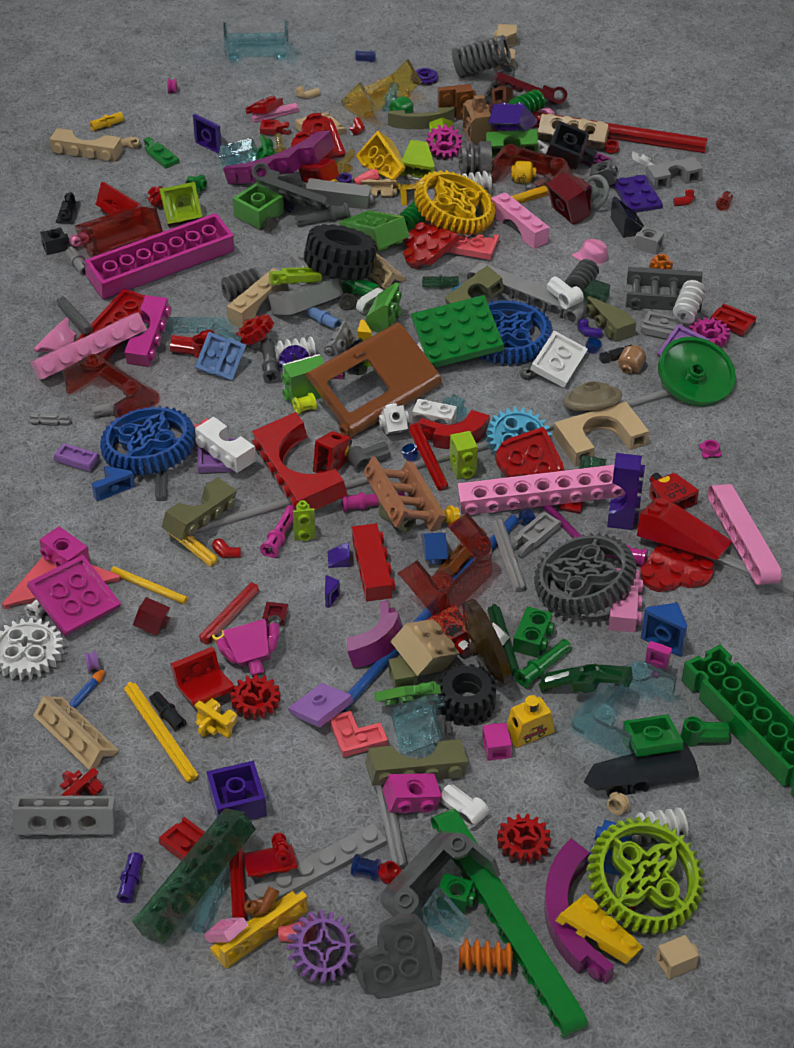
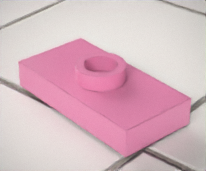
M241 917L221 919L205 933L204 937L210 943H227L235 938L248 924Z

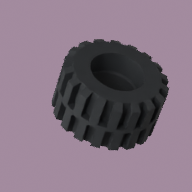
M460 664V667L453 666L450 671L446 670L443 672V676H440L438 683L441 694H438L437 702L440 714H446L447 721L453 719L455 725H459L460 722L464 723L463 726L469 727V723H473V726H476L479 720L482 723L487 721V716L491 717L493 710H495L496 685L494 677H491L488 671L484 672V668L480 666L477 668L473 664H470V666ZM469 692V693H473V694H475V695H473V696H462V695H459V693Z

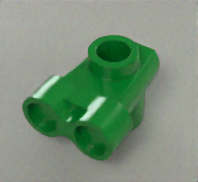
M204 175L188 176L185 184L195 182L198 195L202 189L205 190L207 188V180Z

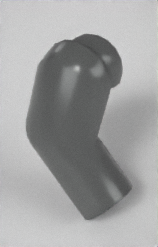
M533 362L523 364L520 371L522 379L528 380L532 377L534 371L530 370Z

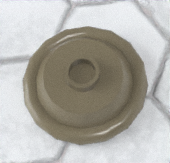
M590 381L577 386L573 391L566 394L563 403L567 408L575 411H596L615 405L621 400L623 394L618 388L609 384Z

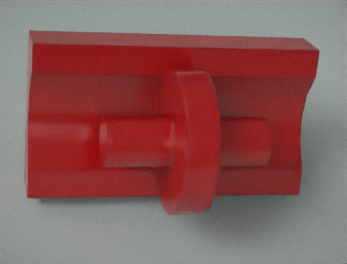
M94 767L84 776H82L79 770L74 774L70 771H65L62 774L64 782L60 784L61 789L65 792L61 796H82L81 793L84 790L91 796H97L104 788L97 778L99 772Z

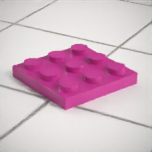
M84 555L29 581L27 584V588L64 636L117 610L121 605V602Z

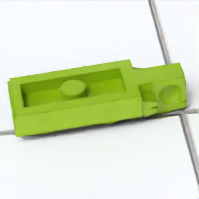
M309 267L281 268V271H269L268 281L271 285H280L281 283L297 284L298 282L313 284L314 282L322 281V275Z

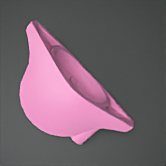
M66 317L34 348V352L50 353L73 343L77 333L69 328V318Z

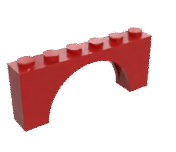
M296 412L252 431L254 437L252 444L255 446V450L259 451L262 461L264 463L267 462L268 470L271 474H274L278 486L282 485L286 498L290 497L294 510H296V505L299 501L302 500L306 501L309 504V508H314L315 511L348 496L344 480L336 468L323 473L304 474L295 472L284 465V460L289 451L299 442L308 438L304 423Z

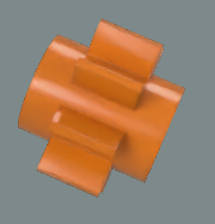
M658 254L652 257L649 268L672 270L673 262L669 261L667 255Z

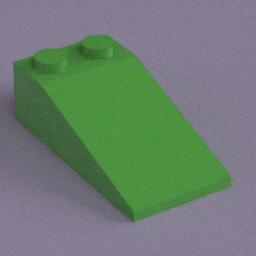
M367 210L339 221L340 225L354 228L371 236V239H374L378 251L388 249V246L391 244H400L403 242V239L409 237L405 217L400 215Z

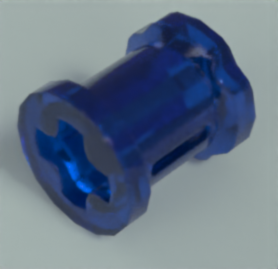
M356 853L351 865V876L358 874L370 877L371 881H376L381 859L371 860L363 858L360 854Z

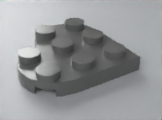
M397 914L380 923L377 945L362 951L358 956L356 976L363 990L374 994L377 998H385L439 984L431 936L425 923L417 914Z

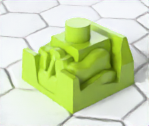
M195 182L160 189L167 225L202 218Z

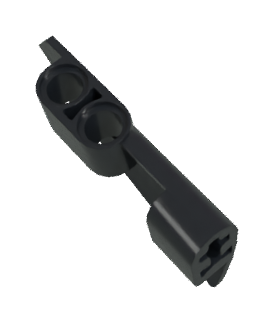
M683 741V750L636 757V754L633 753L595 763L587 774L584 783L596 791L605 790L610 798V794L613 792L630 795L635 794L636 791L643 790L647 792L651 785L677 783L698 779V768L690 748Z

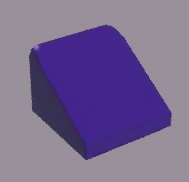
M349 542L328 550V568L350 567Z
M326 575L325 607L330 608L340 596V582Z

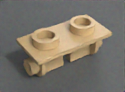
M361 180L362 185L371 186V193L374 194V197H377V192H381V197L397 196L396 180Z

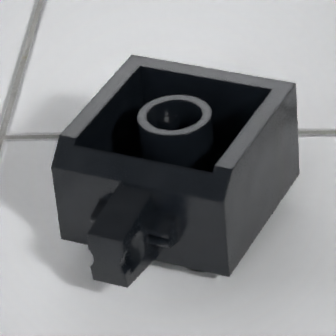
M558 121L544 158L577 170L581 160L593 163L597 152L586 146L589 138L587 131Z

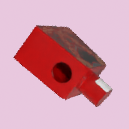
M455 604L426 619H433L441 626V630L453 641L455 648L463 657L470 654L467 646L470 642L466 633L463 615Z

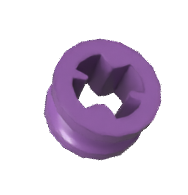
M96 650L92 654L85 652L88 673L92 669L99 671Z

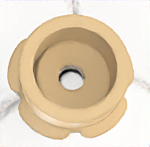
M617 792L610 794V798L607 801L609 811L619 816L630 810L629 800L626 795L618 794Z

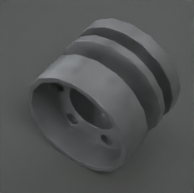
M461 141L458 154V165L461 175L462 173L466 174V170L473 174L474 170H478L481 176L483 171H486L488 174L489 172L490 174L492 173L491 141H479L478 149H474L473 141H470L469 149H466V141Z

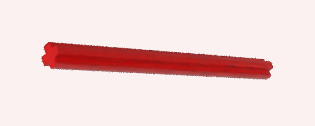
M532 113L537 119V123L532 127H539L542 114L548 113ZM606 123L609 124L608 138L700 153H705L708 138Z

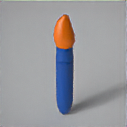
M99 670L93 674L91 680L69 702L71 707L76 708L96 685L101 683L105 670Z

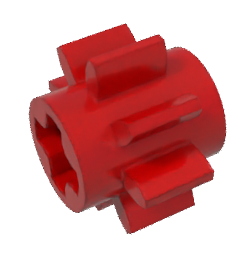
M152 186L147 192L150 195L147 198L148 201L156 208L159 205L163 206L160 195L162 186H158V188Z

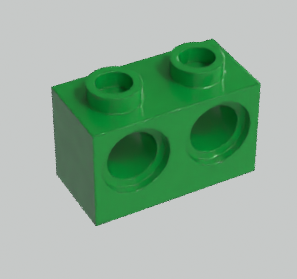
M527 606L513 638V651L539 658L541 651L545 652L549 641L547 636H552L554 632L553 613Z

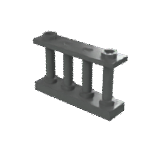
M628 267L627 284L632 285V292H627L626 307L673 311L679 296L677 295V288H682L683 284L690 280L702 283L703 272ZM640 285L651 286V293H640ZM659 287H670V295L658 294ZM702 303L700 305L699 310L697 311L699 313H701Z

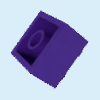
M254 760L206 771L208 790L219 827L267 816L266 799Z

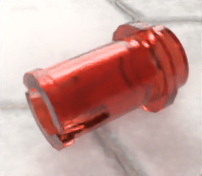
M725 191L717 199L716 207L718 210L724 211L729 208L730 202L733 199V194L729 197L731 192Z

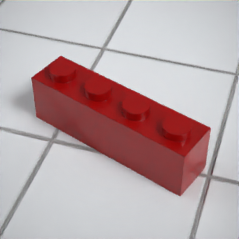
M377 523L352 526V542L366 602L391 599L392 591H395L394 577L390 578V575H392L391 564L386 562V559H388L387 547L382 546L384 544L383 531L379 532Z

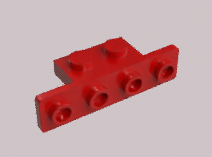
M101 182L95 205L101 208L102 212L111 214L118 221L132 219L142 226L146 225L150 212L148 208L106 182Z

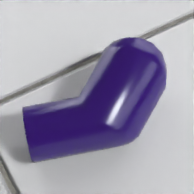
M579 319L577 328L584 336L601 338L602 329L590 328L587 319Z

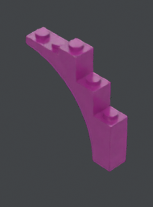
M330 130L315 132L304 141L282 152L251 162L225 166L223 170L227 183L230 185L252 182L255 184L257 182L252 174V169L257 163L267 164L271 170L280 172V175L293 174L302 165L319 163L335 146ZM265 170L259 171L258 176L264 177L267 172Z

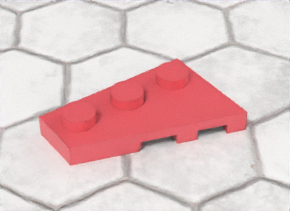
M459 235L460 240L447 253L491 260L499 242V235H493V238H483V235L467 238L466 236Z

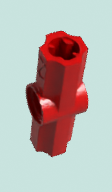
M197 334L193 337L172 335L170 351L192 354L195 358H198L207 336L203 334Z

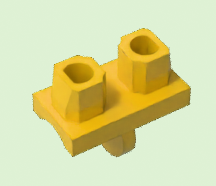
M213 698L205 704L201 701L195 704V708L198 710L195 724L199 726V735L206 737L209 733L216 735L217 732L226 738L232 735V727L237 723V714L229 709L221 715L219 713L221 705Z

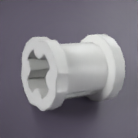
M37 599L31 604H27L24 608L26 615L36 621L42 619V614L45 612Z

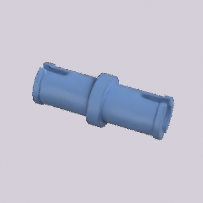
M315 306L307 310V316L318 321L322 326L326 325L335 330V328L342 325V321L331 316L328 311H321Z

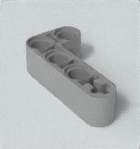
M326 277L320 282L307 284L291 291L273 292L268 296L272 314L291 315L342 296L343 292L340 279Z

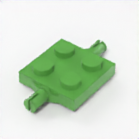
M435 681L374 692L375 702L385 701V705L399 704V701L403 702V705L417 703L416 699L418 701L432 700V695L441 694L440 684H437Z

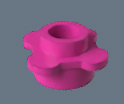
M709 439L699 445V449L702 450L701 455L704 458L720 457L722 454L719 451V443L715 440Z

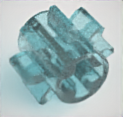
M452 394L451 398L446 396L442 402L443 404L457 406L456 418L458 414L464 416L467 407L464 406L466 401L455 394Z

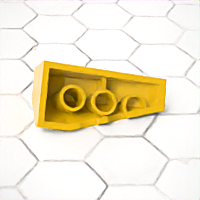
M378 130L356 154L361 165L372 170L377 169L379 174L391 180H396L405 169L396 145L389 137Z

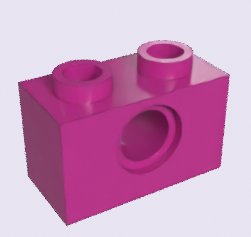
M60 526L39 539L41 555L44 559L53 562L56 567L81 555H84L90 562L88 546Z
M434 773L389 774L382 789L389 813H429L436 810L442 797Z

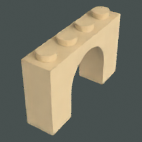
M626 401L605 409L591 411L554 422L553 436L575 466L594 460L595 447L585 435L592 430L605 429L616 433L629 450L648 444L649 430Z

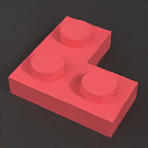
M351 711L337 714L329 721L343 758L367 752L371 747L388 746V739L381 722L358 728Z

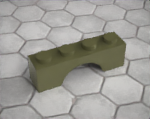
M217 477L205 485L201 497L202 505L190 506L177 503L165 512L161 527L182 541L186 537L192 536L199 528L205 527L214 518L217 519L227 509L230 510L235 505L237 490Z
M461 739L438 741L436 749L431 755L418 759L400 754L393 746L371 747L368 749L365 764L371 785L374 786L385 785L389 774L434 773L436 779L458 778L465 774L468 759Z

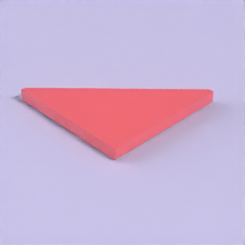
M42 557L2 603L3 609H9L11 606L19 604L26 605L32 603L36 598L27 588L28 582L57 568L56 565ZM92 565L105 583H117L121 580L120 575Z

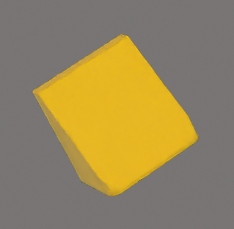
M361 319L357 330V338H362L364 341L372 336V332L365 320Z

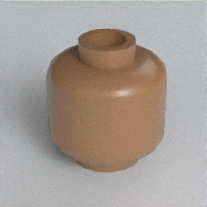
M637 345L625 347L618 359L621 371L629 375L639 373L646 361L644 350Z

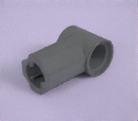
M384 441L364 449L360 446H355L347 452L346 457L354 469L360 473L361 470L366 468L372 457H376L379 462L390 458V451L387 443Z

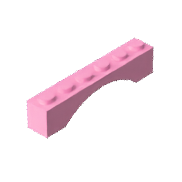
M139 312L133 313L84 338L45 354L30 363L37 378L44 379L147 329Z

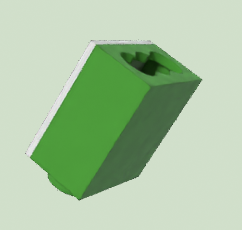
M320 354L283 364V374L281 377L284 389L282 393L285 401L289 400L291 405L292 398L308 396V393H313L315 399L322 398L305 375L307 372L325 363Z

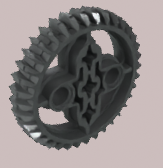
M592 533L588 536L584 534L581 537L574 536V539H566L564 543L558 542L557 547H551V552H545L546 556L541 558V562L537 564V569L535 570L534 587L538 598H540L544 606L554 611L555 614L560 613L562 616L567 614L570 618L573 615L579 618L583 614L588 617L590 613L596 615L597 611L602 610L605 612V608H613V603H620V598H626V592H631V586L634 585V580L636 579V561L626 543H623L621 539L617 540L615 536L609 537L608 534L602 536L600 533L596 536ZM605 554L618 558L622 562L621 570H617L610 562L605 561ZM550 579H554L560 587L565 588L564 593L566 596L558 595L549 589Z

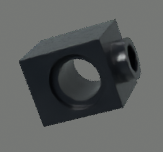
M61 227L40 232L42 246L47 255L63 252L68 249L67 244H70L67 233L64 234Z

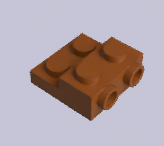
M471 84L438 87L437 108L454 107L456 120L463 119V104L467 100L473 99L476 91L472 89Z

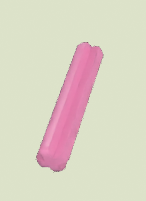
M292 103L280 106L266 114L252 113L251 119L256 123L296 113L299 111L298 105Z

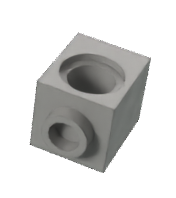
M644 226L635 236L636 249L656 255L663 246L664 232Z

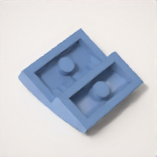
M208 332L194 368L232 381L246 345L231 338L226 339Z

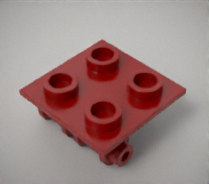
M275 833L272 836V848L243 853L248 877H263L267 873L273 872L286 873L298 868L292 844L288 845L286 836L283 833Z

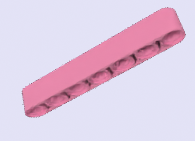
M710 485L708 488L709 502L756 585L779 583L782 577L781 568L733 485Z

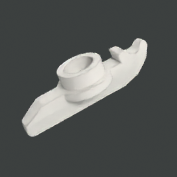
M632 152V158L636 162L646 167L655 165L650 162L651 158L644 154L640 157L641 154Z

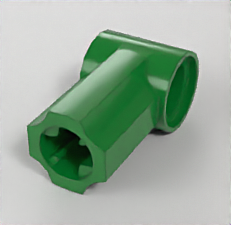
M356 279L355 281L344 280L341 287L343 293L352 294L351 296L354 294L364 296L372 290L380 288V285L363 279Z
M691 716L684 720L680 737L688 747H695L699 743H728L729 725L726 722H703L700 718Z

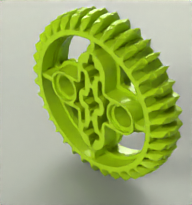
M640 816L636 817L634 821L629 817L624 822L620 820L615 825H610L607 830L601 833V837L596 839L595 845L591 848V854L588 857V862L591 864L587 866L586 870L590 872L587 876V881L594 882L590 885L589 889L597 892L593 896V900L600 899L599 907H606V915H614L616 922L621 920L623 922V929L631 925L632 933L640 928L642 935L646 934L649 930L652 935H656L658 931L663 934L668 929L670 931L675 930L677 925L682 926L685 920H689L692 917V913L698 909L697 905L702 900L700 896L704 893V888L701 887L705 883V879L701 878L704 874V869L698 868L702 860L694 858L697 855V851L689 849L692 846V842L685 843L683 841L685 835L679 837L676 834L677 828L671 831L668 829V823L660 826L659 819L651 823L649 817L645 818L642 822ZM629 835H643L654 838L662 843L652 846L645 852L635 842H621L619 839ZM609 849L612 851L613 866L623 875L615 885V894L610 890L604 874V859ZM623 853L629 855L630 858H631V861H630V860H627V859L623 856ZM663 856H665L663 861L661 860L660 862H658L660 857L662 858ZM677 857L683 865L687 878V893L683 901L679 898L680 887L678 883L669 875L676 866ZM649 872L648 877L642 878L644 873ZM634 889L631 894L626 895L628 890ZM660 889L666 891L669 897H665ZM646 898L656 908H670L673 912L665 916L652 917L641 915L627 907L637 906Z

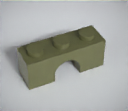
M487 265L470 279L464 281L457 289L451 291L445 297L446 305L470 299L476 295H485L491 300L504 290L502 277Z

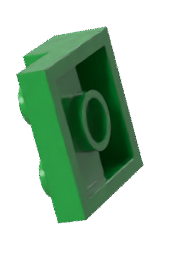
M669 714L623 721V738L629 750H634L636 757L683 750V740Z

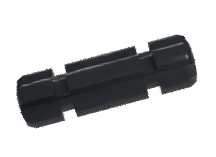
M624 347L600 353L599 360L603 364L610 362V360H618Z

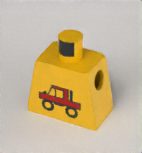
M529 695L526 697L525 702L511 708L507 720V728L510 740L515 748L555 733L552 712L541 697Z

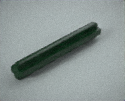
M492 604L487 609L491 623L494 622L509 636L500 607ZM509 638L503 645L512 676H514V672L519 667Z

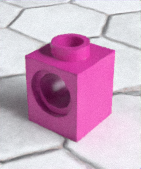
M492 723L490 725H483L482 741L487 761L511 758L512 744L507 724Z

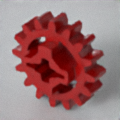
M268 314L248 319L239 328V332L235 333L236 336L234 338L246 346L248 344L253 345L266 338V334L274 327V322Z
M255 674L253 679H250L247 675L245 676L246 681L237 680L238 686L234 685V690L230 693L232 709H236L237 715L244 713V719L253 716V720H256L257 716L260 715L265 719L266 713L273 715V708H279L281 694L279 692V685H275L273 679L267 681V676L265 675L259 679L258 675Z
M516 814L515 820L508 817L507 824L501 823L500 830L497 832V846L502 848L501 854L503 856L509 854V861H513L516 858L519 864H522L523 860H527L529 864H532L533 858L541 861V855H547L548 848L551 845V832L546 829V823L539 824V817L536 816L532 820L529 814H526L525 818H521L519 814Z

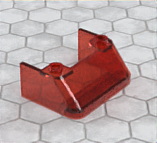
M514 144L504 146L492 161L491 179L493 184L507 167H512L516 161H531L533 168H536V174L542 176L550 173L556 178L563 172L573 175L572 169L563 158L521 148Z
M89 354L63 370L66 391L69 395L98 376L123 391L126 397L114 404L115 419L116 417H122L123 413L128 414L129 411H136L137 408H151L160 401L158 391L117 364L96 354Z
M468 512L448 525V528L475 558L456 579L453 580L445 571H438L431 576L418 560L398 572V575L433 616L454 604L459 608L492 574L491 541Z

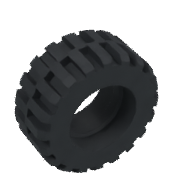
M322 224L321 226L313 227L309 231L303 258L309 268L319 272L321 275L340 280H362L372 273L377 245L375 240L371 239V236L364 234L362 231H357L354 228H348L343 225Z

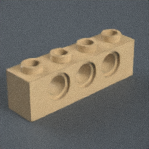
M551 113L542 114L538 128L539 139L550 141L555 130L554 127H556L558 121H562L584 131L594 132L593 134H588L589 138L586 146L601 149L605 147L609 134V124L602 121L593 122L587 119H573L569 116L560 117Z

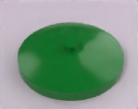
M682 337L672 341L665 347L658 361V373L664 387L680 401L693 406L704 407L723 401L730 394L735 384V368L729 356L719 346L703 338Z

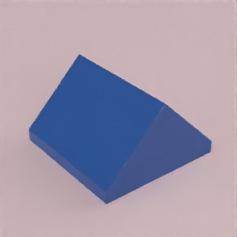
M678 602L646 607L641 639L672 648L671 653L681 657L684 650L687 623Z

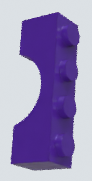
M616 453L612 483L621 487L626 493L621 497L610 500L607 524L609 528L633 530V523L638 524L639 511H635V508L640 509L641 496H637V493L642 494L643 481L639 480V477L644 478L645 465H641L642 456Z

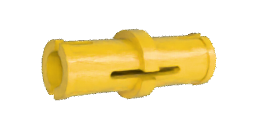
M121 111L111 115L106 114L102 118L91 120L89 125L92 131L105 127L110 128L111 125L124 122V116Z

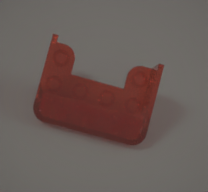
M144 205L133 206L75 226L76 232L88 255L93 257L163 232L156 207Z

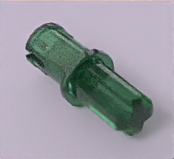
M440 274L439 276L422 277V287H440L442 289L459 286V276H442Z

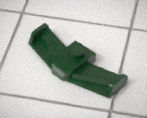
M586 664L546 672L539 683L541 693L546 692L549 688L570 684L573 692L583 693L595 691L599 683L623 684L624 687H629L633 680L632 667Z

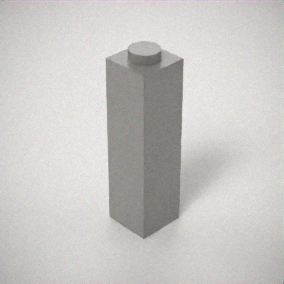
M309 178L306 190L326 196L330 206H339L346 202L349 208L368 209L369 204H373L374 201L371 186Z

